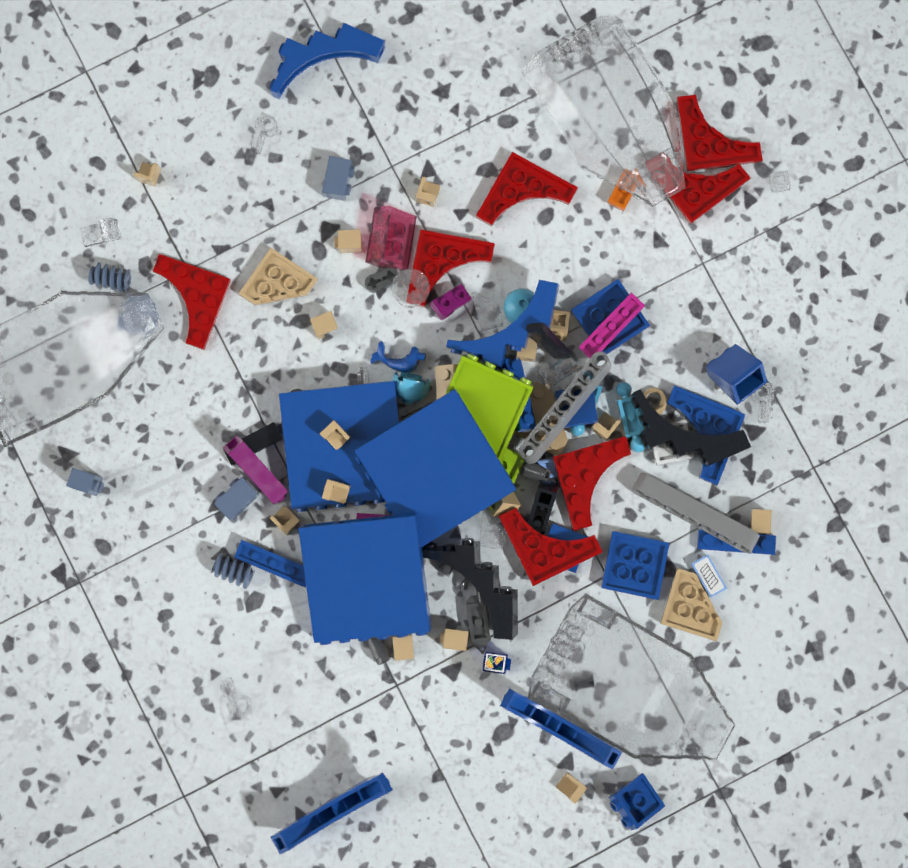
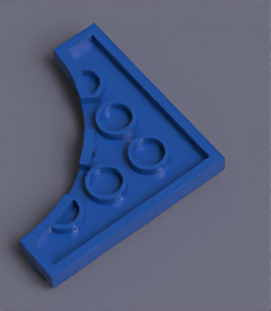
M673 386L667 401V405L680 411L691 422L697 434L715 436L739 431L746 415L677 386ZM728 458L707 467L705 464H702L699 479L717 486Z

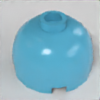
M519 288L507 295L503 311L506 319L511 324L528 307L535 294L533 291Z
M395 372L393 381H395L396 396L401 398L402 402L406 404L421 401L428 394L432 380L429 378L426 381L421 380V375L401 372V375L398 376V373Z

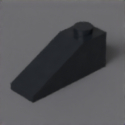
M548 480L539 481L527 522L534 530L543 535L546 531L559 485Z

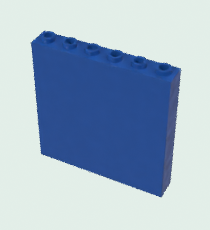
M395 381L279 393L291 508L296 509L297 512L308 511V507H316V510L327 509V505L334 504L335 508L347 507L346 503L354 502V506L365 505V501L373 500V504L384 503V498H380L374 489L376 485L373 480L370 482L364 473L366 471L363 464L359 465L356 461L354 450L399 423ZM334 420L351 437L338 450L320 435ZM327 479L351 485L346 503L322 498Z
M456 388L354 450L356 461L359 465L363 464L366 469L364 472L370 482L373 480L376 488L374 489L380 498L383 497L386 501L385 507L389 514H418L422 547L516 491V486Z
M417 513L304 524L298 528L314 643H320V645L331 644V641L348 643L351 639L367 641L372 637L382 640L396 635L397 638L407 637L408 634L416 633V636H423L430 632L432 624Z

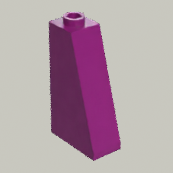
M236 435L223 447L228 455L273 504L276 502L280 503L285 499L288 492L287 489L242 439Z

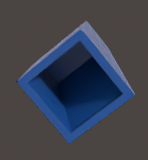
M737 344L727 348L723 354L711 360L706 366L708 376L736 405L767 383L763 363Z

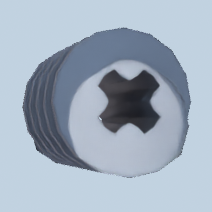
M98 262L96 267H91L88 282L90 285L96 284L98 287L103 285L106 289L110 287L112 290L118 289L119 292L125 290L127 293L131 284L130 269H127L124 274L122 267L116 272V266L114 265L109 270L108 264L101 268V262Z
M220 553L214 562L211 574L214 572V576L217 578L221 575L222 580H226L229 577V583H233L236 580L237 586L243 583V588L247 589L255 570L251 571L250 564L245 569L243 561L238 566L237 559L230 563V556L223 560V553Z

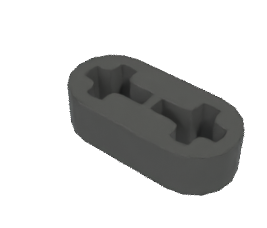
M390 267L371 274L365 279V287L367 291L376 293L394 286L399 281V273L395 268ZM389 272H391L392 275L396 274V276H394L393 281H391L390 279H386L383 281L384 278L388 277ZM373 279L375 282L381 280V282L376 284V288L368 286L370 280Z

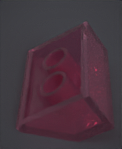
M391 206L374 207L365 263L380 268L391 267L400 271H408L417 216Z

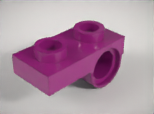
M460 284L433 300L430 306L442 321L453 314L454 311L469 303L472 298L464 286Z

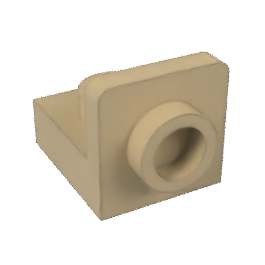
M554 310L550 330L561 341H566L570 312Z

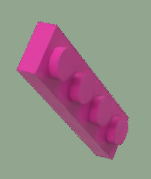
M631 292L579 346V349L589 359L596 352H602L645 305Z

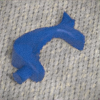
M381 341L377 346V352L372 354L370 363L382 361L393 370L410 373L416 370L418 360L425 361L426 353H420L419 349L414 346L411 348L410 354L406 355L405 358H386L385 343Z

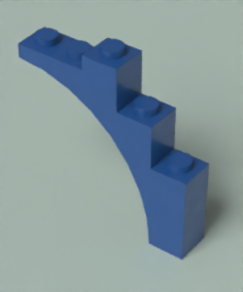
M346 23L343 24L342 28H338L335 38L316 30L314 35H310L307 46L287 38L286 42L282 43L279 48L280 58L283 62L278 67L277 78L273 79L270 84L271 94L273 97L280 99L287 86L299 74L322 61L333 58L353 57L378 63L386 48L385 40Z
M539 279L535 294L528 307L507 328L479 340H447L446 347L451 349L450 353L462 355V352H467L479 357L478 359L483 356L482 363L485 364V361L495 364L496 369L498 367L503 368L507 346H510V350L521 352V348H527L529 333L526 331L527 324L545 323L549 329L551 328L560 285Z
M510 688L503 697L500 704L502 708L545 730L612 770L614 769L622 754L620 750Z
M383 772L370 779H365L344 793L325 802L315 810L304 814L270 838L279 854L285 853L337 820L391 792L393 789Z

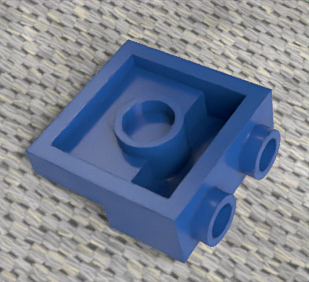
M643 773L609 796L611 800L609 803L610 807L615 812L620 813L622 816L621 823L625 828H630V830L638 829L665 807V804Z

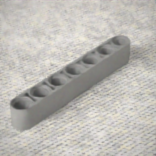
M596 352L593 354L521 444L519 454L526 463L534 464L541 458L611 369V362L606 353ZM599 361H605L603 365H597ZM589 375H593V376H594V377H593L591 380H589V381H586V380H585L586 377L589 376ZM577 390H581V391H582V392H581L579 395H577V396H574V395H573L574 392L577 391ZM570 405L567 410H561L563 406ZM558 420L555 425L550 426L551 421ZM540 435H545L542 441H537ZM528 450H533L530 456H525Z
M640 473L632 488L633 493L744 553L750 554L760 537L754 530L649 474Z

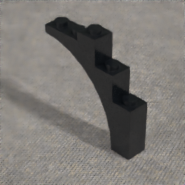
M641 389L632 393L631 403L635 409L638 408L640 416L638 417L641 425L647 428L640 432L641 436L639 439L642 446L647 447L648 450L669 441L670 445L668 447L673 456L675 455L676 458H680L698 450L699 461L707 467L751 448L744 429L730 434L715 436L685 431L660 416L648 403Z
M463 538L456 544V547L454 544L437 546L436 543H428L422 547L423 558L432 559L450 566L461 573L476 588L488 608L495 639L513 640L518 635V589H512L510 586H501L499 588V565H493L492 562H482L480 564V541H474L473 538Z

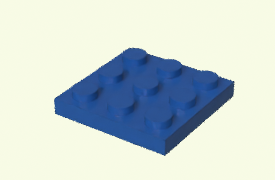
M617 279L571 309V313L589 337L629 294L620 280ZM641 311L602 352L609 354L650 327Z
M612 531L601 588L659 600L670 543Z

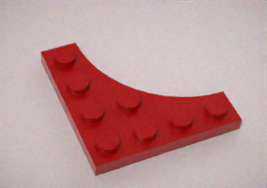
M696 95L677 97L676 101L687 171L762 162L760 142L734 141L725 137L724 134L720 133L713 126L711 127L704 119Z
M512 152L476 214V218L493 226L495 221L507 209L531 199H552L569 205L578 187Z
M660 153L644 165L690 225L751 179L740 164L716 175L689 174L672 165Z
M420 229L406 304L425 307L428 296L435 284L454 268L475 262L491 263L495 243Z
M159 254L153 272L170 281L181 293L187 306L189 331L186 344L205 350L231 280Z
M626 436L552 457L573 531L592 526L590 506L594 488L606 469L623 457L631 455Z
M517 508L499 516L532 586L603 552L595 535L580 540H557L534 530L522 518Z

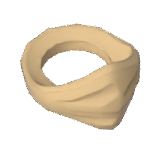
M650 388L643 394L645 398L652 392L658 393L661 396L660 405L653 407L661 415L667 406L666 396L662 390Z

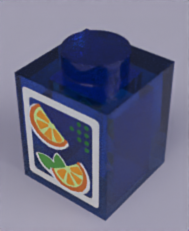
M484 651L482 671L506 674V670H510L511 659L508 658V654Z

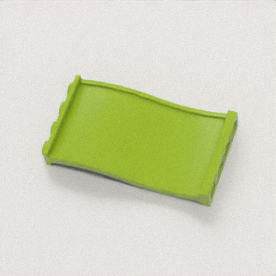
M468 353L467 356L463 354L445 394L456 388L501 462L534 385L527 378L521 377L518 379L514 377V373L509 370L503 369V371L496 369V365L491 362L485 361L484 364L477 361L479 357Z

